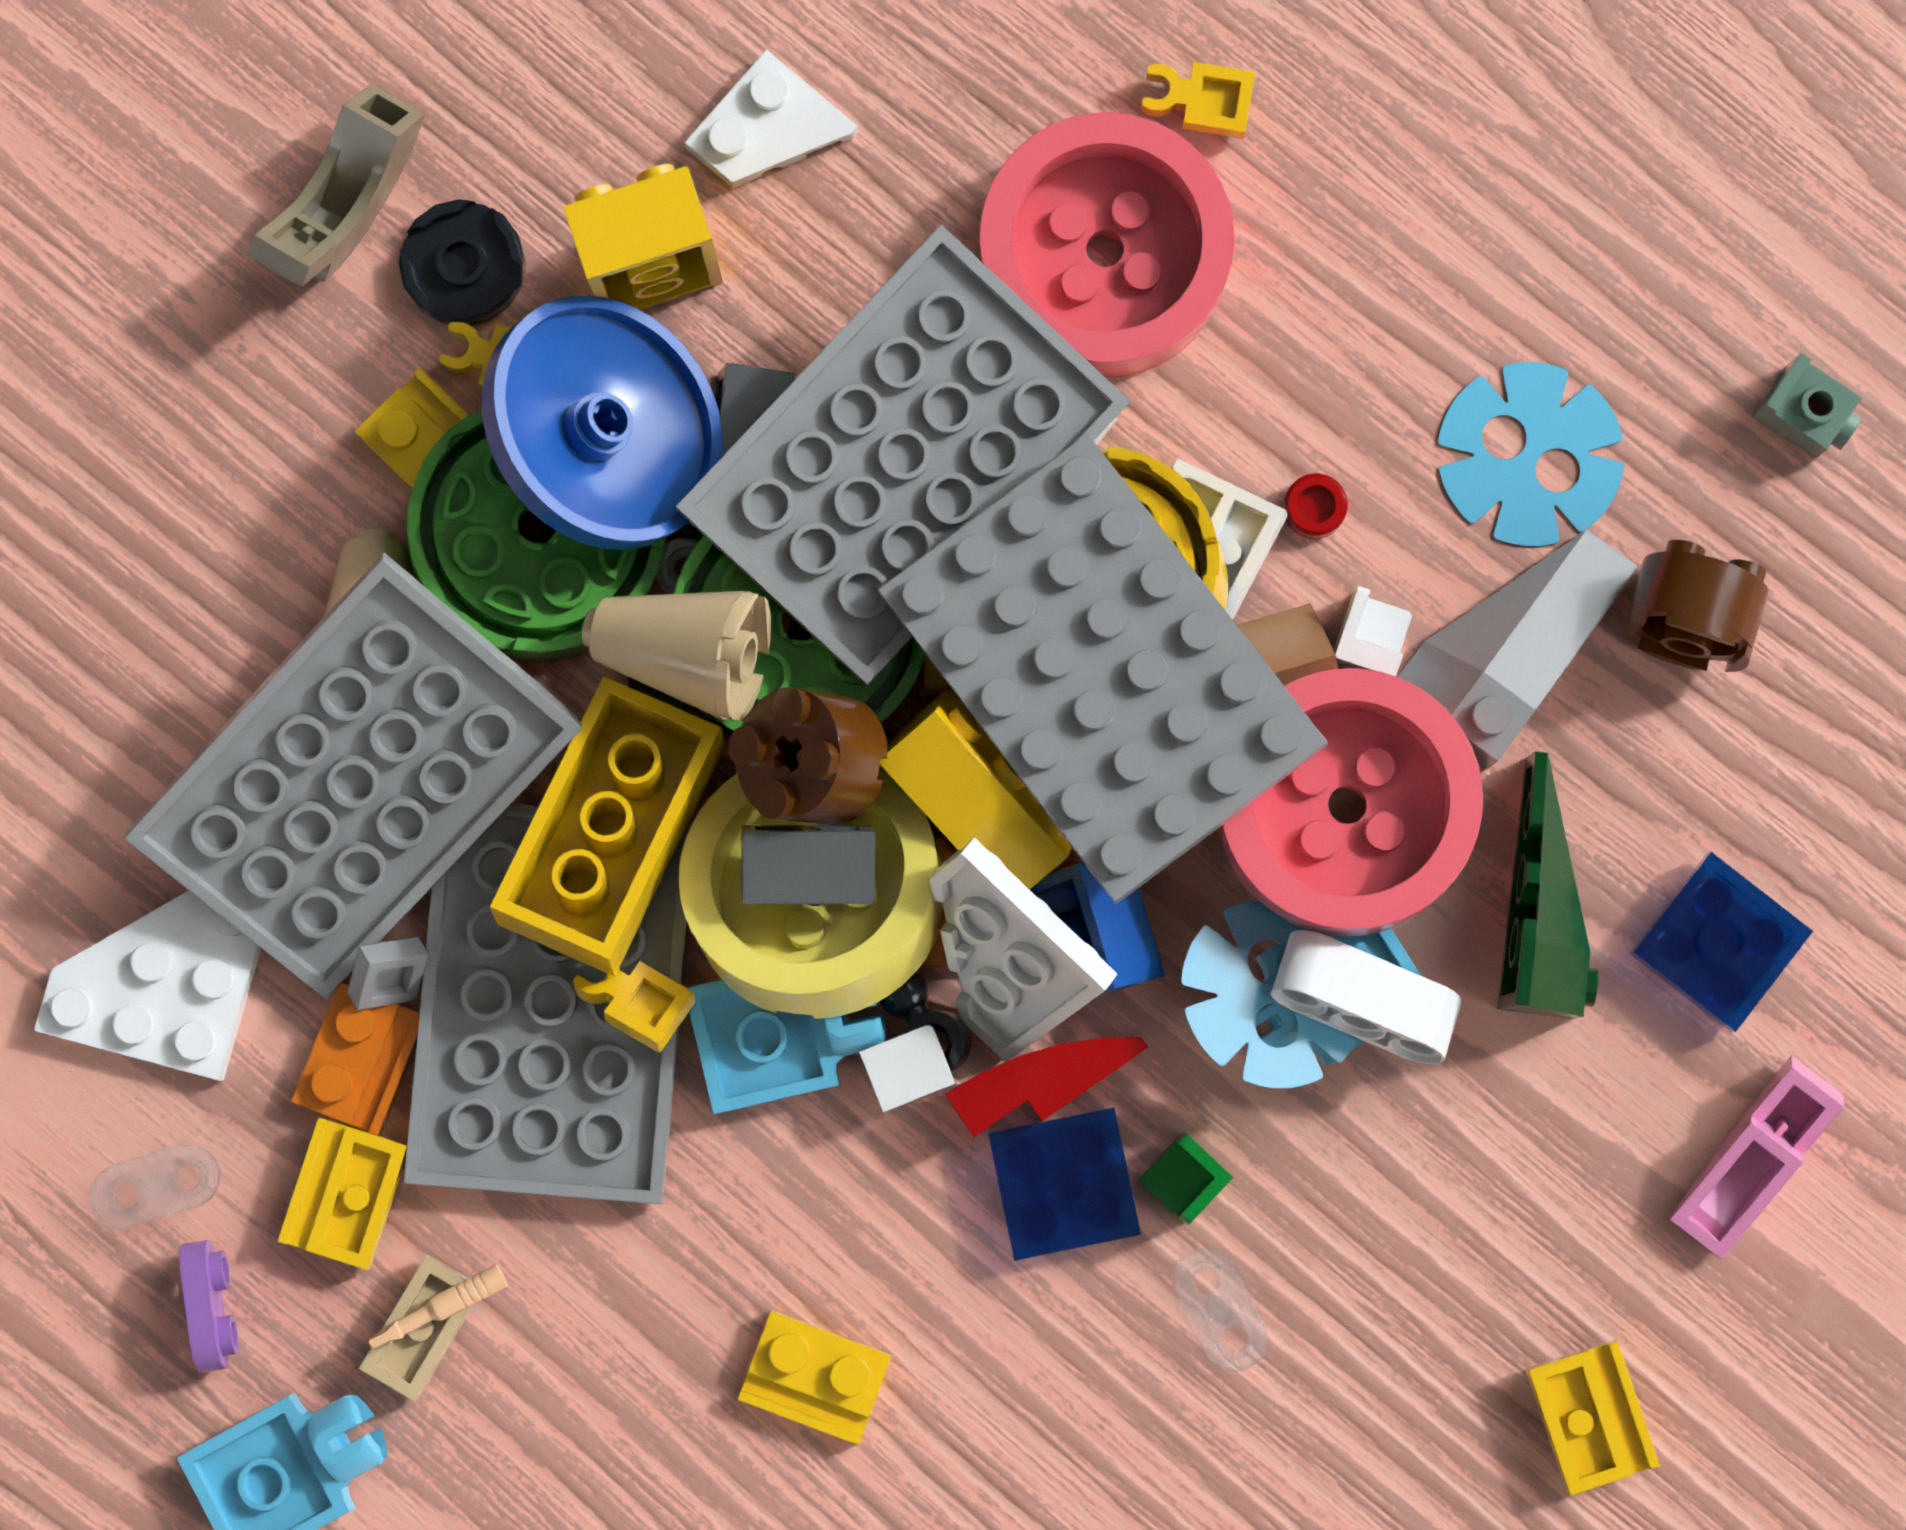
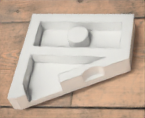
M766 50L685 141V146L689 152L734 189L760 178L769 169L774 167L785 168L806 159V154L837 141H841V144L852 140L858 134V126L772 53Z
M1177 458L1173 470L1179 473L1200 496L1215 528L1227 568L1228 600L1226 612L1233 620L1287 518V512L1275 504Z

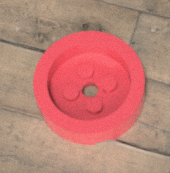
M1116 112L1089 113L1066 118L1040 130L1023 142L1010 155L994 178L986 196L980 224L979 260L1104 377L1127 376L1146 371L1173 358L1193 342L1210 320L1220 302L1228 279L1234 251V224L1229 200L1219 177L1206 158L1190 142L1166 126L1143 117ZM1104 234V236L1115 239L1123 248L1122 257L1115 265L1101 267L1089 259L1086 252L1087 246L1098 235Z
M1355 668L1332 669L1301 677L1285 685V688L1327 740L1328 744L1325 749L1218 828L1221 843L1234 873L1248 892L1268 909L1284 918L1285 921L1312 932L1332 936H1362L1382 932L1413 919L1431 906L1455 881L1466 865L1479 834L1483 812L1482 779L1478 762L1469 740L1455 718L1430 694L1406 680L1384 672ZM1341 788L1357 792L1363 799V802H1365L1363 817L1351 824L1335 820L1328 808V800L1334 792Z

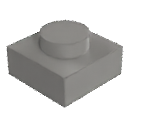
M419 937L359 946L347 992L357 1010L416 1000L428 958V953Z

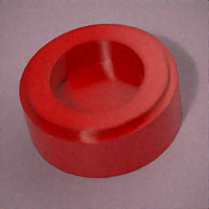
M1312 473L1298 478L1288 489L1283 501V509L1287 512L1286 523L1296 534L1308 539H1321L1333 534L1344 521L1348 510V500L1343 487L1334 478L1325 474Z

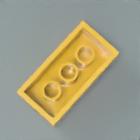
M603 676L580 722L582 729L571 740L490 905V909L499 926L615 977L725 747L720 726Z

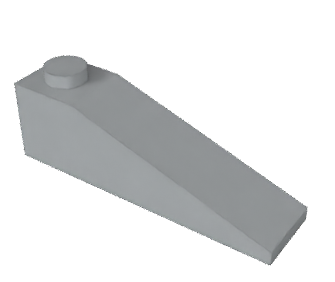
M1587 529L1424 641L1398 677L1424 690L1446 708L1464 731L1473 748L1477 762L1488 769L1498 762L1536 711L1638 566Z

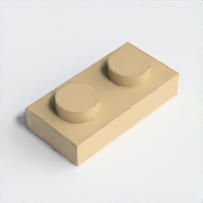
M425 1255L382 1330L395 1320H399L426 1306L431 1297L452 1286H456L460 1282H464L468 1278L432 1256ZM474 1305L443 1321L432 1320L405 1334L403 1338L391 1340L375 1349L371 1347L359 1369L410 1400L417 1401Z

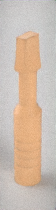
M495 1264L464 1280V1282H460L456 1286H452L431 1297L426 1306L399 1320H395L387 1328L370 1336L368 1341L372 1349H375L391 1340L403 1338L405 1334L432 1320L443 1321L478 1303L482 1299L508 1287L507 1281L500 1267Z

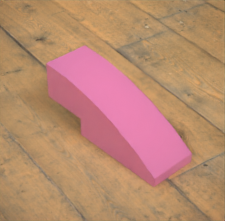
M1791 1055L1711 1157L1670 1216V1220L1720 1259H1723L1804 1163L1803 1155L1844 1108L1843 1094Z

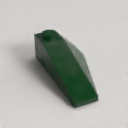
M1535 751L1526 757L1497 1010L1576 1019L1584 1017L1585 1006L1593 1007L1595 1004L1598 989V969L1589 968L1591 952L1548 753Z

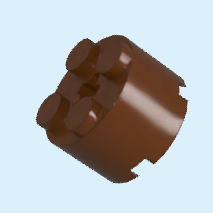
M1678 539L1668 541L1666 551L1647 555L1642 562L1623 629V636L1629 640L1634 634H1637L1641 637L1639 650L1652 657L1678 666L1707 671L1709 660L1727 661L1725 672H1737L1747 668L1769 593L1768 587L1764 583L1766 569L1757 563L1747 560L1734 559L1728 563L1705 556L1706 550L1702 546Z
M785 687L769 693L753 706L742 726L736 728L731 734L728 742V752L731 760L736 763L739 783L745 796L762 816L768 819L837 824L847 823L858 818L877 798L883 780L877 779L880 758L887 759V740L878 717L865 703L840 694Z

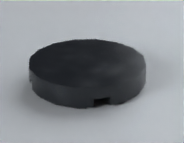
M462 199L436 204L417 217L407 231L408 236L403 242L398 262L403 286L423 313L442 324L463 322L472 326L489 322L511 306L523 286L526 259L521 239L507 218L493 208L490 209L485 205L476 204L475 201Z

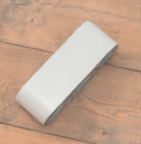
M1296 930L1290 933L1271 991V996L1277 1003L1292 1011L1405 1059L1431 1065L1443 1063L1462 1003L1461 997L1455 991L1329 936L1307 930Z

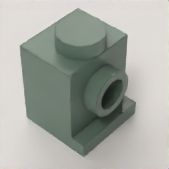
M1800 353L1784 369L1753 417L1814 458H1817L1828 449L1830 444L1841 450L1853 435L1862 420L1861 417L1853 413L1861 397L1810 364L1811 359ZM1809 397H1813L1828 407L1827 414L1824 416L1813 414L1808 407Z

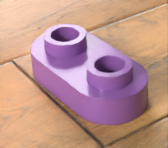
M210 1240L184 1243L180 1247L179 1261L192 1358L199 1373L226 1369L229 1363V1355L238 1354L239 1351L237 1325L233 1315L225 1316L221 1291L230 1288V1271L227 1256L224 1251L215 1252Z

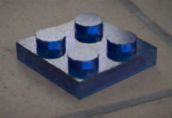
M1709 852L1699 862L1629 954L1726 1030L1733 1033L1743 1024L1813 933V930L1713 852Z
M1115 1107L988 1133L1014 1261L1141 1235Z

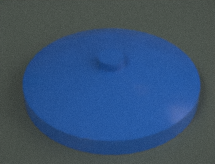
M598 296L564 297L536 308L516 323L502 337L488 362L482 387V416L491 453L513 492L544 523L578 542L603 549L623 550L640 548L659 542L689 522L676 510V506L722 458V425L715 397L703 371L688 349L665 326L639 309L617 300Z

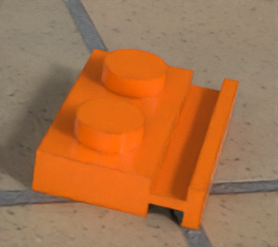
M341 982L337 986L291 1102L353 1125L374 1135L381 1136L417 1047L420 1013L399 1004L357 1010L347 993L349 985Z

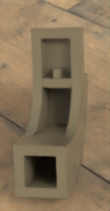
M372 83L342 106L326 152L312 178L296 200L285 211L254 234L247 256L268 267L277 277L292 281L301 287L313 277L325 282L354 251L391 194L413 149L425 114Z

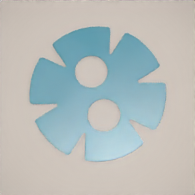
M1538 362L1507 364L1503 366L1502 370L1508 402H1505L1483 376H1479L1459 393L1449 407L1440 429L1439 445L1472 453L1474 456L1442 465L1439 468L1440 476L1449 498L1469 523H1475L1499 501L1502 502L1493 533L1495 539L1523 546L1555 544L1560 539L1554 510L1555 505L1579 532H1583L1603 515L1613 501L1622 479L1624 464L1619 461L1591 455L1588 452L1621 442L1623 439L1621 429L1607 401L1590 384L1586 385L1563 407L1560 406L1568 377L1567 369ZM1501 415L1511 416L1523 425L1526 432V444L1517 456L1510 459H1499L1492 456L1485 449L1482 442V432L1487 422L1494 417ZM1564 449L1572 453L1577 459L1580 466V475L1577 483L1571 489L1564 492H1552L1545 489L1539 483L1535 470L1536 464L1540 456L1548 450Z
M1260 901L1246 902L1224 910L1223 915L1237 947H1234L1206 925L1203 926L1192 941L1184 961L1181 983L1184 986L1217 994L1216 998L1185 1008L1184 1012L1195 1037L1204 1051L1219 1066H1224L1245 1043H1248L1242 1077L1244 1081L1258 1086L1278 1089L1295 1088L1322 1079L1323 1073L1309 1041H1312L1337 1062H1343L1353 1048L1356 1037L1295 1011L1292 1012L1298 1021V1034L1296 1039L1286 1047L1275 1048L1267 1045L1260 1039L1255 1028V1019L1259 1010L1267 1004L1277 1002L1271 996L1273 985L1258 981L1250 972L1248 967L1249 951L1256 943L1265 940L1274 941L1285 949L1290 933L1300 930V927L1285 921L1284 918L1268 909ZM1326 935L1342 942L1338 936Z

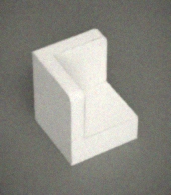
M1358 586L1351 596L1333 649L1338 669H1368L1396 676L1403 657V653L1400 652L1412 615L1407 610L1369 598L1370 590Z
M925 1025L859 1052L883 1113L956 1084L934 1028L930 1025Z

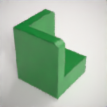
M1185 1132L1181 1133L1141 1175L1138 1181L1184 1224L1190 1225L1234 1177Z

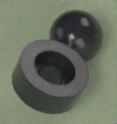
M916 971L901 987L879 1002L882 1008L890 1015L906 1019L909 1024L904 1034L925 1025L932 1026L935 1032L937 1030L943 1031L949 1039V1047L944 1056L950 1071L953 1072L963 1065L970 1053V1032L964 1021L956 1014L946 1010L931 1011L926 1004L929 995L927 982Z

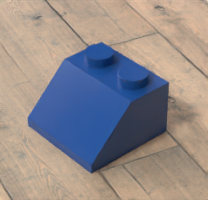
M1078 863L1047 874L1030 889L1080 939L1093 947L1099 957L1117 973V976L1108 988L1099 996L1165 976L1140 888L1115 905L1086 865Z

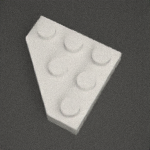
M976 838L970 840L946 860L929 879L933 901L943 904L947 922L940 932L948 969L958 973L962 992L956 998L959 1017L1004 1062L1011 1060L1103 993L1117 976V973L1099 957L1093 947L1080 939L1051 911L1050 907L1042 899L1036 897L1004 866L996 855L989 852Z
M187 891L52 968L34 1031L214 1080L224 1081L261 947L191 891Z

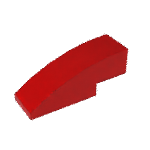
M1104 1037L1058 1044L1020 1055L983 1071L946 1093L945 1097L973 1137L983 1132L1024 1102L1029 1104L1040 1122H1043L1146 1050L1148 1045L1142 1037Z

